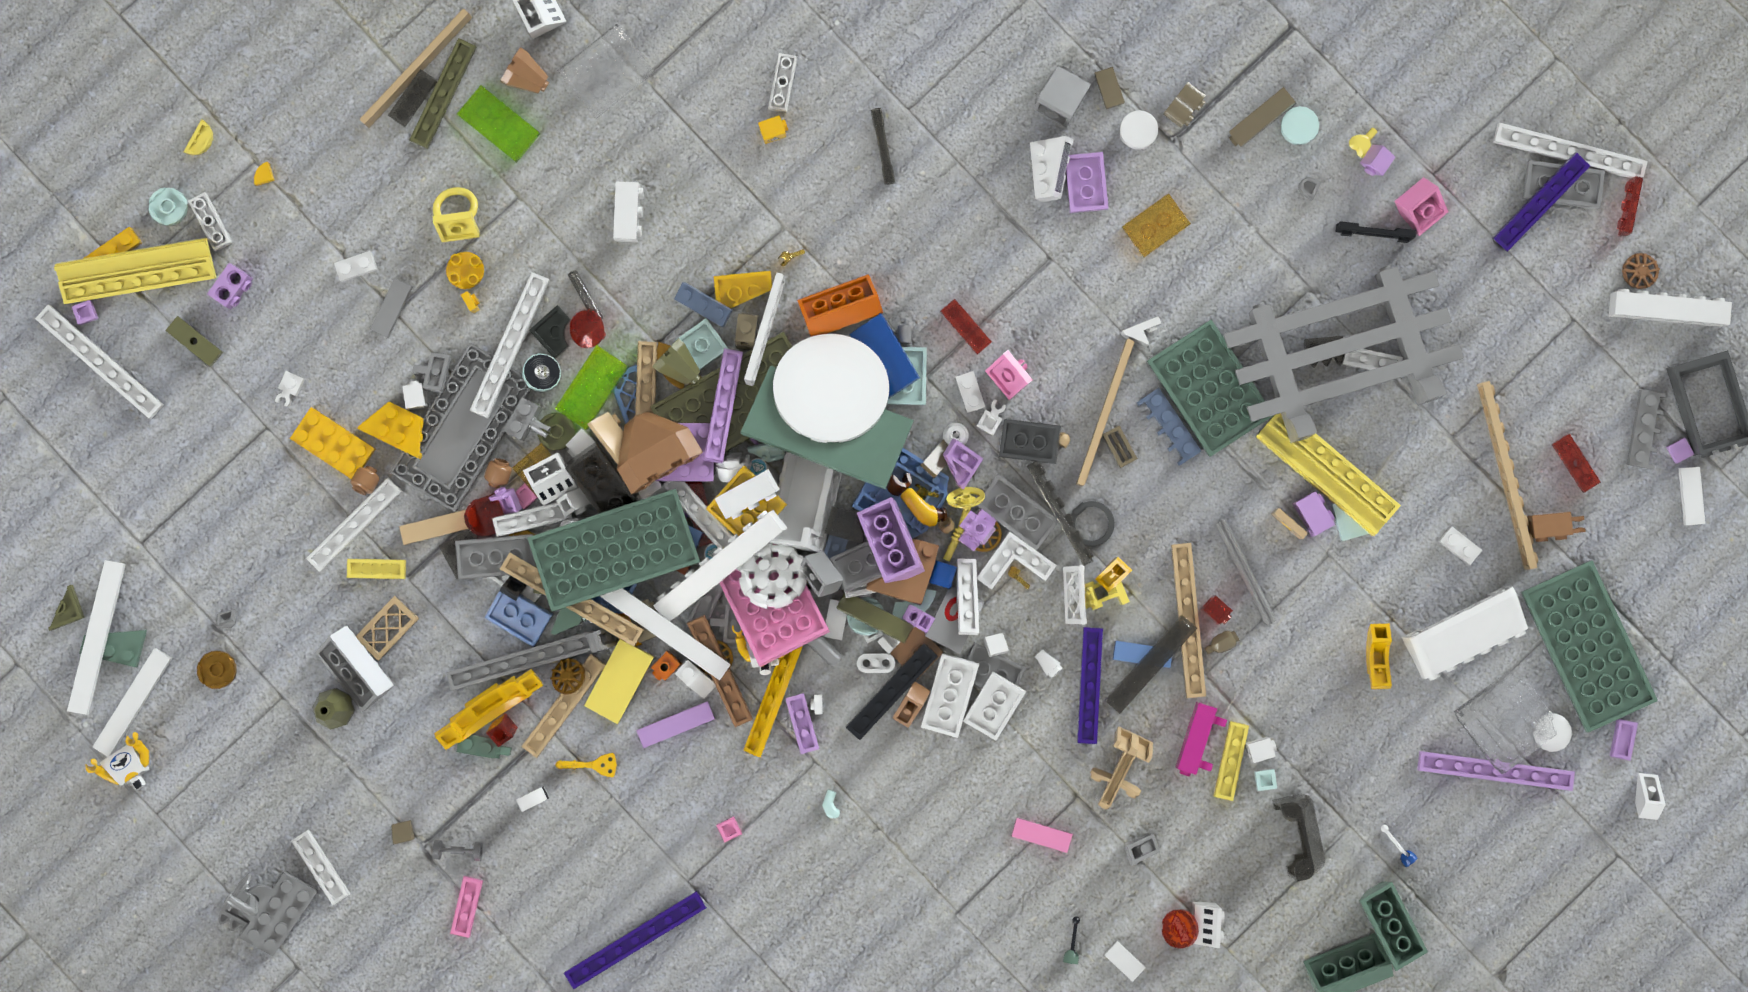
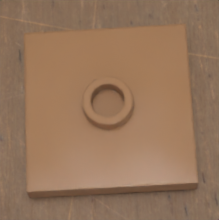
M914 627L905 644L900 642L890 654L903 665L924 642L938 655L931 663L932 665L944 652L931 639L925 637L926 634L922 630Z

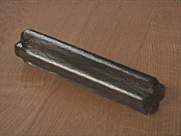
M576 270L570 272L568 277L595 323L601 321L603 316L579 273Z

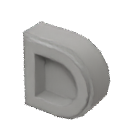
M1311 177L1304 178L1299 183L1298 190L1302 196L1313 200L1321 182Z

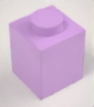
M1372 145L1360 164L1369 175L1383 176L1395 159V156L1382 145Z

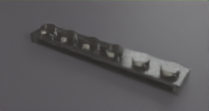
M1032 462L1027 465L1082 564L1086 566L1094 562L1092 559L1094 555L1091 549L1085 547L1083 543L1084 537L1079 530L1076 531L1073 526L1075 522L1069 513L1066 514L1063 508L1065 507L1063 500L1054 493L1056 489L1051 480L1046 479L1044 475L1046 471L1042 464Z
M1181 615L1105 701L1120 714L1194 633L1197 627L1185 616Z

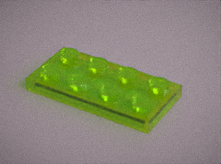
M482 85L478 87L457 113L460 118L516 163L540 135L539 131Z
M596 345L555 409L585 430H588L589 426L587 424L596 418L629 366L599 345Z

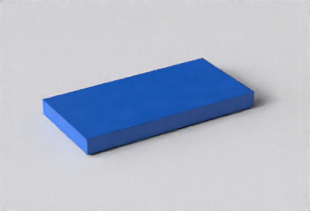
M880 313L849 334L851 338L868 346L880 358L889 381L888 399L920 379L883 314Z

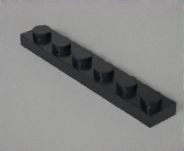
M923 642L846 725V729L857 739L861 740L931 665L938 655Z

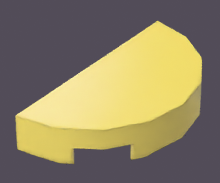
M201 119L183 151L185 154L192 156L200 155L210 148L213 141V131L204 120Z

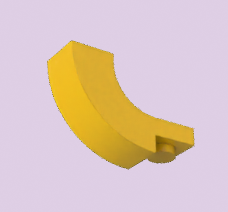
M1390 623L1370 624L1368 628L1366 666L1367 674L1370 677L1371 689H1391L1392 687L1389 667V649L1392 642Z

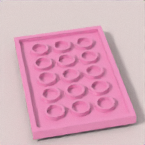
M773 552V557L779 556L778 552ZM758 558L755 562L758 564L762 558ZM792 558L788 561L789 565L793 563ZM737 569L720 582L721 588L760 667L830 632L807 585L802 594L792 600L793 603L778 609L774 607L765 609L751 603L750 598L743 594L739 582L741 572ZM771 573L769 579L772 581L776 580L779 577V573ZM749 574V578L754 579V574ZM794 574V579L798 578V574ZM788 587L784 592L788 594L792 590ZM757 588L754 592L759 593L761 590ZM769 596V599L775 598V596Z

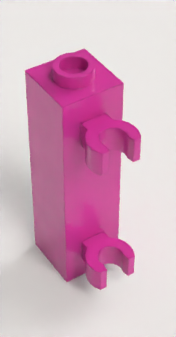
M1196 702L1175 768L1180 770V774L1190 777L1191 774H1197L1198 768L1207 771L1212 770L1213 764L1201 759L1212 724L1225 727L1227 723L1226 719L1215 716L1217 708Z

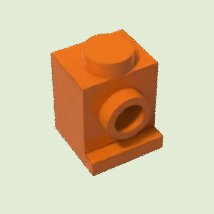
M668 650L651 667L654 670L652 674L659 681L661 679L666 681L682 663ZM662 664L668 665L667 671L661 669Z

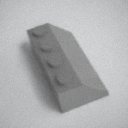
M347 625L330 635L315 652L362 712L387 694L394 686L391 679L382 671L377 661L371 657L366 647L359 642L354 632Z

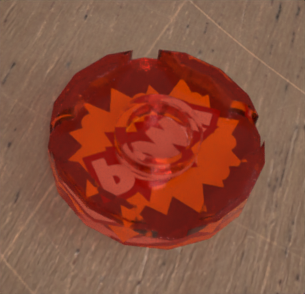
M1183 909L1172 910L1164 917L1162 921V935L1171 947L1182 949L1194 944L1198 937L1199 929L1195 917L1189 911Z

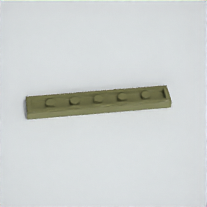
M458 38L409 139L411 142L428 149L477 48L475 45Z

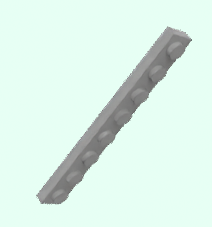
M596 630L446 672L451 691L590 652L591 649L586 635Z

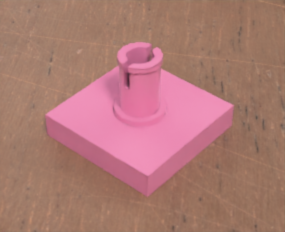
M1006 351L985 372L1010 400L1028 385L1032 379L1025 371L1027 364L1025 363L1021 366L1025 361L1022 359L1017 361L1009 351Z

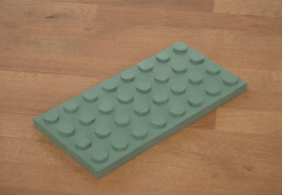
M676 488L527 538L551 612L700 563Z
M1589 560L1521 591L1585 732L1589 733L1658 701L1593 560Z

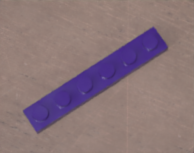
M1575 152L1499 230L1493 239L1508 252L1579 179L1590 165Z
M1083 627L1077 743L1097 744L1103 628Z

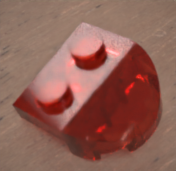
M493 494L473 500L464 513L465 524L475 535L488 537L496 534L492 518L503 516L504 513L499 500L490 501L489 497Z

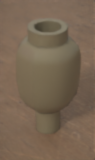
M1227 630L1215 636L1211 641V645L1205 647L1207 654L1214 651L1223 653L1234 648L1237 644L1236 642L1240 640L1235 631L1230 632Z

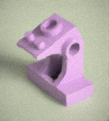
M982 509L977 514L970 510L959 525L964 531L957 540L970 550L975 551L980 544L985 545L996 530L994 525L997 520Z

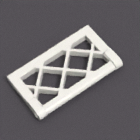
M1083 565L1063 567L1065 624H1087L1084 584L1085 568ZM1074 581L1077 585L1075 589L1072 586ZM1075 601L1078 604L1076 609L1073 605Z

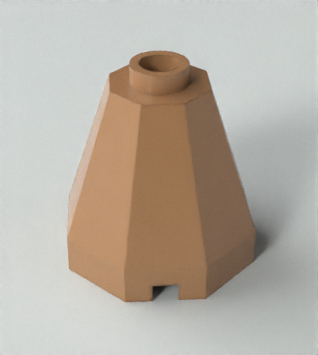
M521 47L514 55L512 62L508 65L500 81L506 86L537 94L540 90L544 92L550 83L547 81V74L530 54Z

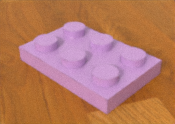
M1103 152L1069 155L1066 179L1070 213L1108 210Z

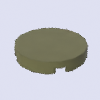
M550 413L540 421L551 427L550 432L542 429V431L548 433V436L544 438L537 434L540 442L546 448L563 450L568 448L566 444L576 435V427L567 415Z

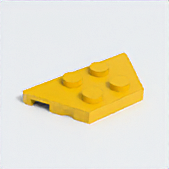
M388 402L357 428L420 460L422 458L420 442L423 440V418L402 407Z

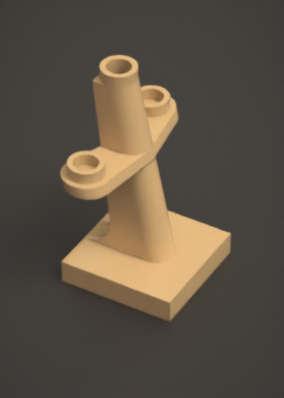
M1119 726L1115 731L1114 747L1123 752L1113 773L1111 774L1098 768H1092L1090 772V777L1093 780L1108 782L1098 803L1104 809L1111 807L1120 788L1124 789L1131 798H1136L1140 795L1141 790L1124 780L1135 757L1149 763L1153 756L1152 741Z

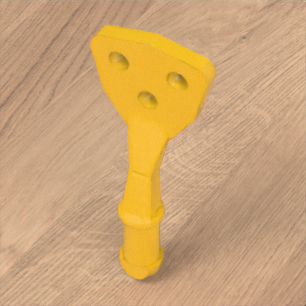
M608 753L590 762L559 760L555 766L561 770L591 768L603 776L612 778L615 776L617 764L615 754Z

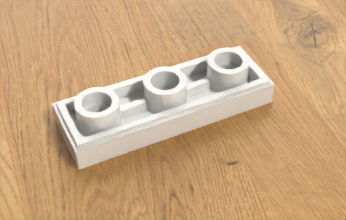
M778 54L768 110L787 113L798 59L797 56ZM781 80L786 81L784 85H781L779 82Z
M204 192L188 200L213 250L217 252L232 244L208 194Z

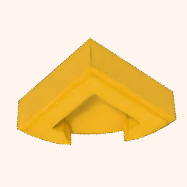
M268 161L257 168L254 175L255 186L275 181Z

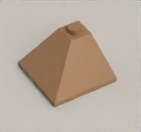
M912 539L925 571L909 579L885 583L883 577L867 583L866 589L921 605L933 571L939 546L922 540Z

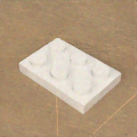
M992 671L964 717L963 722L996 741L1026 691Z

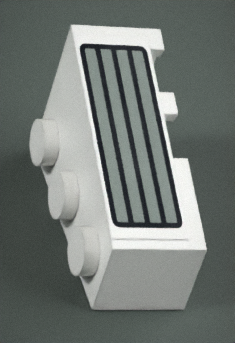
M1062 136L1030 142L1036 200L1047 202L1061 199L1066 178V167L1070 159V148L1073 145L1074 139Z

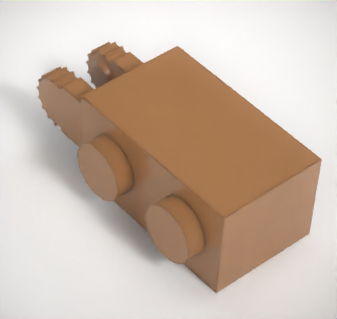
M1571 512L1527 516L1529 522L1528 532L1532 535L1533 539L1536 538V542L1548 541V537H1555V540L1567 539V535L1586 532V529L1583 527L1573 529L1572 521L1580 522L1584 520V516L1571 517Z

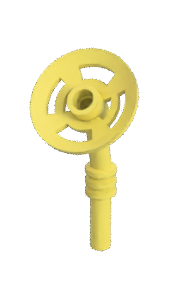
M965 487L964 490L959 488L948 494L947 503L952 507L962 508L963 511L958 527L954 529L956 532H953L954 536H951L952 540L943 557L944 560L950 562L960 542L957 539L964 529L959 525L972 507L984 501L985 493L983 490L975 487ZM970 494H975V495H978L979 497L975 498V497L971 496Z

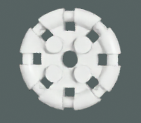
M768 543L741 565V578H739L743 594L750 598L751 603L768 609V607L778 609L793 603L792 600L802 594L807 584L803 571H807L808 567L802 568L801 566L804 557L799 555L794 547ZM773 552H778L779 556L773 557ZM761 557L762 560L757 564L755 561ZM792 558L793 563L789 565L788 561ZM771 573H779V577L776 580L772 581L769 579ZM749 574H754V579H750ZM794 574H798V578L794 579ZM790 587L792 591L786 594L784 591ZM757 588L761 590L759 593H755L754 591ZM769 596H775V598L769 599Z

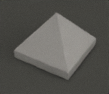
M236 609L217 614V629L232 628L236 623Z

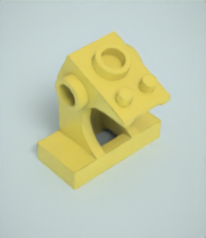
M1093 581L1085 584L1086 609L1090 607L1092 610L1098 609L1103 606L1102 602L1114 597L1118 598L1120 605L1130 602L1122 582L1117 584L1110 592L1107 591L1108 596L1100 599L1097 598L1094 589L1102 585L1099 583L1094 584Z

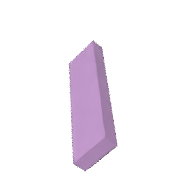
M707 701L636 731L643 748L712 721L715 717Z

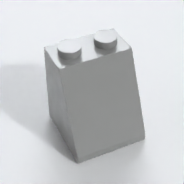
M1057 66L1038 97L1034 110L1067 128L1091 84L1088 83L1089 81L1085 77H1077L1072 74L1069 68Z

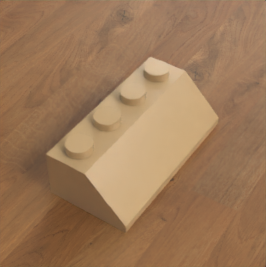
M607 412L587 425L618 464L624 430L619 425L622 422L615 413L611 415V413Z

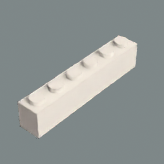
M1618 289L1610 294L1609 317L1714 327L1728 326L1731 321L1732 302H1726L1725 298L1706 300L1705 296L1687 298L1685 294H1675V297L1668 296V293L1657 292L1655 295L1649 294V291L1631 293L1629 289Z

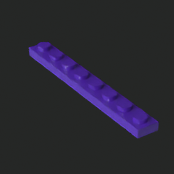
M695 891L564 972V975L574 990L707 907L699 893Z

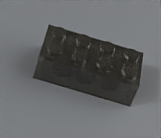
M597 442L565 463V469L599 514L639 501L635 493H630L618 470Z

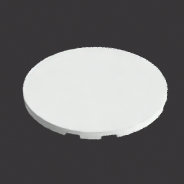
M821 334L800 341L782 357L774 375L773 394L779 414L798 434H802L817 442L841 443L862 436L879 421L888 402L889 381L880 358L864 343L845 335Z

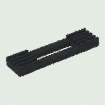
M1343 221L1336 224L1335 232L1341 233V236L1351 237L1353 234L1384 237L1398 239L1397 242L1408 243L1416 238V230L1396 228L1395 230L1361 227L1359 223Z

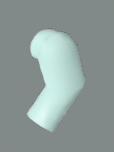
M828 789L822 806L829 818L836 819L840 815V810L833 804L837 792Z

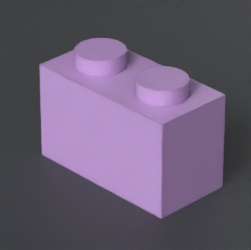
M1316 491L1292 503L1311 537L1335 525L1333 522L1335 520L1334 515L1330 510H1326L1324 498L1320 493L1317 494Z

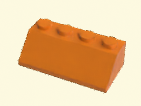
M869 274L797 300L811 337L840 330L843 327L883 313L878 294Z

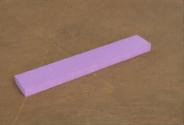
M724 348L703 460L723 463L743 352Z

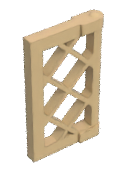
M394 596L356 635V638L379 661L419 618ZM394 605L399 608L398 614H388V611ZM399 615V627H388V616ZM402 615H407L411 620L402 627ZM385 616V627L375 628V624ZM385 629L386 641H375V630ZM388 629H399V632L389 641ZM372 630V641L368 642L363 637ZM375 643H386V646L380 652L375 649Z

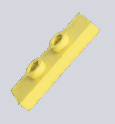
M347 559V578L406 579V560Z

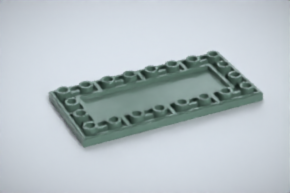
M770 366L743 425L741 434L886 490L914 420L885 409L875 426L858 438L841 443H823L811 440V438L794 431L779 414L773 394V380L776 368Z

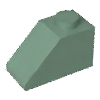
M566 607L562 608L559 611L551 634L557 635L582 624L583 621L586 622L587 619Z

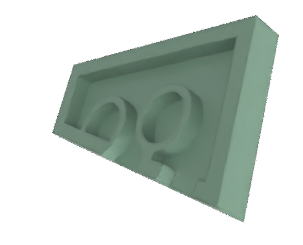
M147 630L109 633L102 659L131 667H138ZM84 635L79 654L82 653L86 635Z

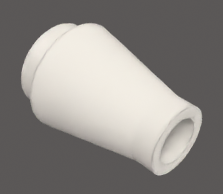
M1041 650L1035 656L1046 676L1049 675L1051 679L1063 669L1060 666L1061 663L1044 650Z

